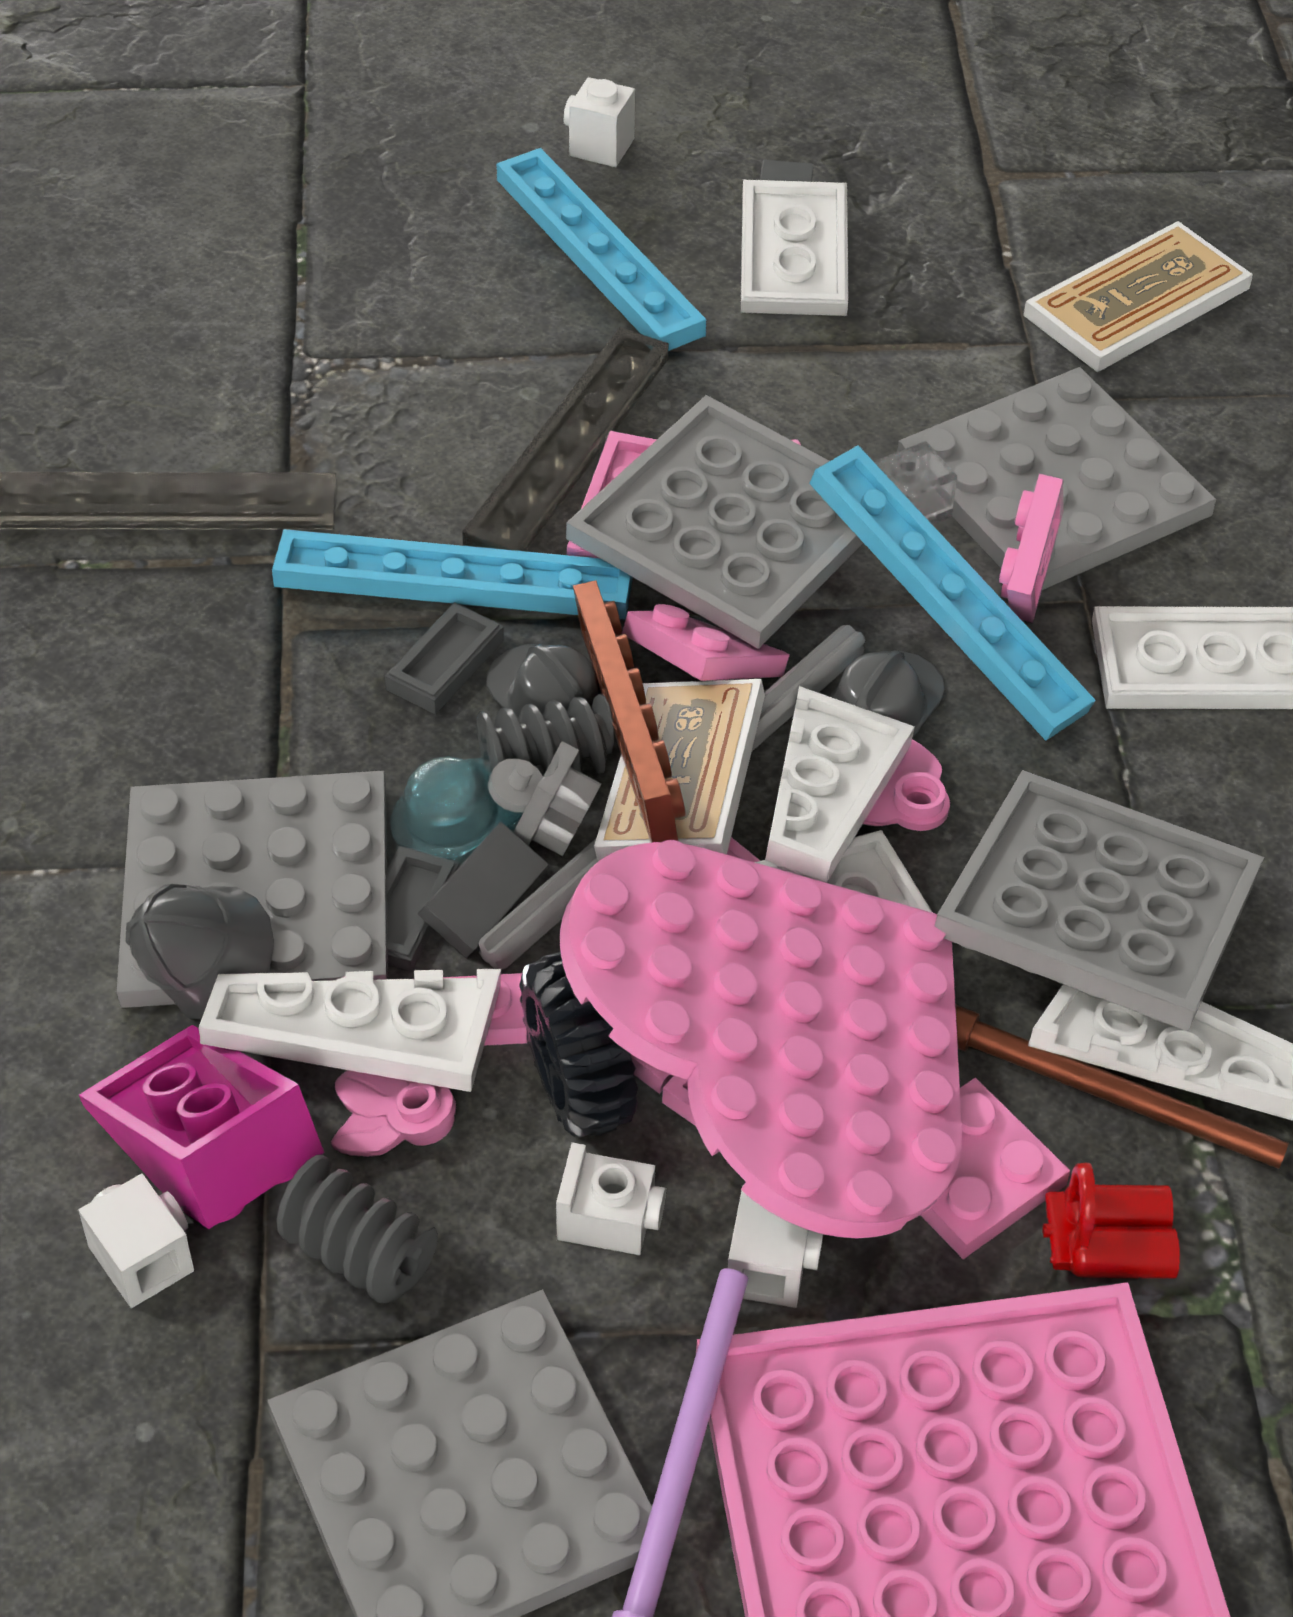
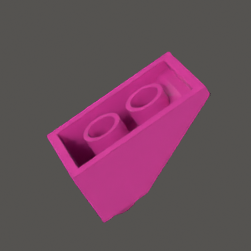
M194 1025L187 1027L79 1094L86 1110L162 1193L166 1191L171 1193L185 1214L208 1229L220 1222L236 1217L241 1213L245 1205L275 1185L293 1179L296 1172L307 1160L324 1153L299 1084L240 1051L200 1044L199 1028Z

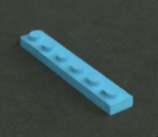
M542 148L497 163V181L659 354L706 336V318Z
M859 445L815 469L809 483L1045 741L1089 712L1096 701L1093 696Z
M286 529L283 530L272 568L274 587L452 604L455 602L463 605L578 615L573 585L596 580L604 603L615 601L619 619L626 620L633 578L600 558Z

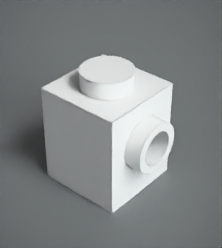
M589 77L586 79L576 96L571 95L568 98L564 110V124L569 126V156L612 167L618 166L634 140L635 88L618 85L606 79L597 80Z
M142 1173L122 1185L118 1184L107 1187L98 1193L89 1204L78 1209L89 1249L130 1308L135 1307L194 1272L187 1236L184 1232L188 1229V1223L183 1211L168 1191L158 1196Z
M741 1190L728 1258V1269L740 1271L748 1277L743 1299L797 1308L803 1268L818 1269L823 1234L804 1229L778 1217L753 1201Z

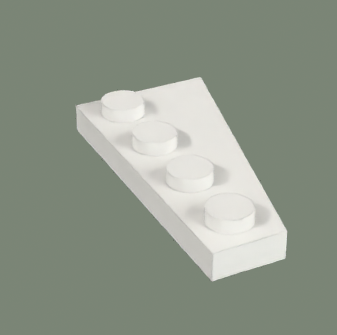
M799 686L765 861L790 869L798 875L809 876L827 883L910 748L915 726Z
M477 969V978H443V970H414V979L373 980V971L345 972V977L333 981H312L307 972L218 974L199 1025L200 1044L471 1092L501 987V969Z
M1063 984L1033 1027L1028 1045L1030 1047L1293 1121V1043L1204 1002H1201L1189 1031Z

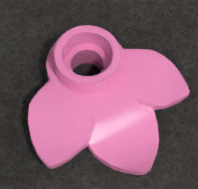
M912 740L910 748L863 824L870 826L899 824L904 828L916 831L931 830L943 824L949 814L950 799L943 783L940 781L942 766L937 758L924 746Z
M350 1070L342 1073L335 1081V1090L346 1109L352 1112V1115L331 1140L333 1149L341 1153L365 1157L379 1156L387 1153L403 1140L417 1146L430 1145L443 1139L453 1127L456 1102L449 1088Z

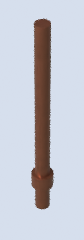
M955 1004L958 1049L966 1051L969 1046L1267 1165L1280 1168L1289 1143L1082 1061L1028 1046L1029 1040L980 1022L979 1013Z

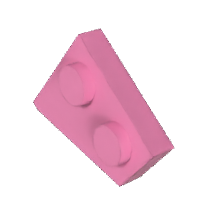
M658 604L654 606L653 611L627 612L622 634L626 633L627 637L700 681L784 676L789 659L788 653L765 644L758 649L724 629L689 617V613L683 609L671 605Z

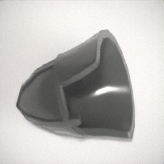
M164 885L149 895L145 902L136 909L131 920L126 923L125 942L130 946L131 954L147 980L159 986L189 1019H202L218 974L268 973L274 947L270 917L256 897L238 887L210 886L202 888L192 885Z

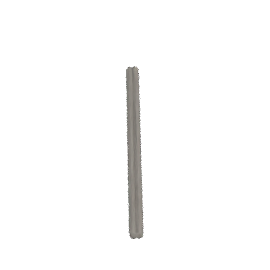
M850 625L840 626L764 692L765 698L752 751L794 715L799 686L819 693L842 673L847 666L864 653L863 644L865 643V637L861 632H856ZM596 839L479 940V954L485 962L489 963L494 969H506L562 920L566 906L581 879L598 862L594 848Z

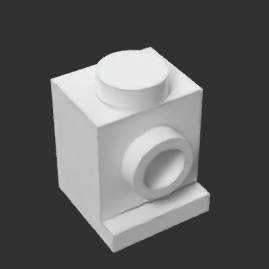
M571 1143L556 1201L557 1240L641 1255L646 1229L659 1230L665 1205L666 1188L655 1186V1165L586 1153V1145Z

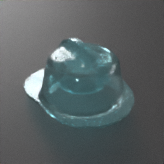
M446 756L427 761L410 775L404 789V795L396 802L391 815V831L393 838L399 846L452 860L476 848L500 821L507 827H510L522 817L524 812H512L503 809L493 800L488 788L491 773L487 772L482 758L463 760L462 758Z

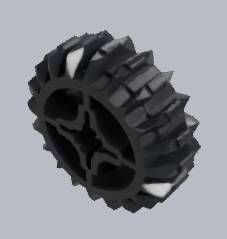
M561 952L540 957V961L524 966L519 987L521 991L520 1003L524 1013L522 1020L528 1034L527 1042L531 1047L534 1066L538 1070L549 1102L555 1110L557 1120L563 1123L564 1129L573 1137L599 1136L617 1130L616 1126L632 1121L638 1104L636 1097L638 1086L634 1078L636 1067L632 1061L631 1054L608 1037L613 1027L597 1012L590 1001L582 1005L580 1004L567 979Z

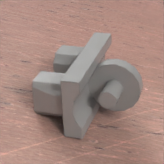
M563 741L559 745L544 776L529 761L506 759L495 766L488 781L489 794L499 806L512 812H524L513 833L528 846L531 840L561 856L565 853L601 786V783L571 768L579 750Z

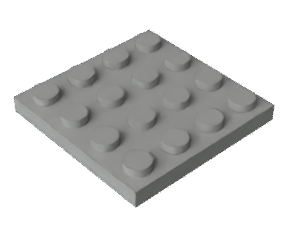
M1080 367L898 441L897 458L1000 568H1002L1007 548L1018 549L1020 541H1016L1019 526L1015 525V520L1023 491H1035L1039 474L1063 479V515L1042 590L1212 516L1216 502L1214 496Z
M705 395L566 522L567 540L758 649L863 544L860 538L809 484L815 469L826 464L829 460L708 395Z
M1022 770L939 910L935 927L945 933L944 939L957 943L964 948L981 952L1020 967L1027 972L1044 976L1083 991L1093 997L1107 1000L1149 1016L1156 1021L1189 1031L1255 884L1264 857Z
M384 771L131 787L117 978V996L121 1008L175 1004L159 986L147 980L132 956L130 946L125 942L126 923L131 920L136 909L145 902L149 895L162 886L169 884L192 885L202 888L210 886L238 887L256 897L270 917L274 937V947L268 973L307 972L312 981H333L345 977V972L373 971V980L388 979V902L386 896L387 790Z
M543 1289L267 1400L271 1418L354 1617H520L630 1569L636 1564L652 1506Z

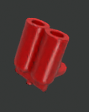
M1078 1163L1072 1171L1070 1184L1065 1192L1052 1191L1045 1194L1048 1223H1043L1042 1233L1043 1238H1050L1052 1256L1050 1257V1263H1052L1053 1269L1070 1270L1072 1274L1081 1278H1177L1180 1265V1247L1177 1231L1172 1228L1174 1209L1173 1196L1169 1185H1095L1091 1163Z

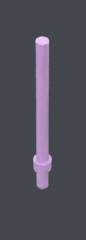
M727 1268L720 1270L622 1610L614 1611L612 1617L654 1616L748 1283V1277L740 1271Z

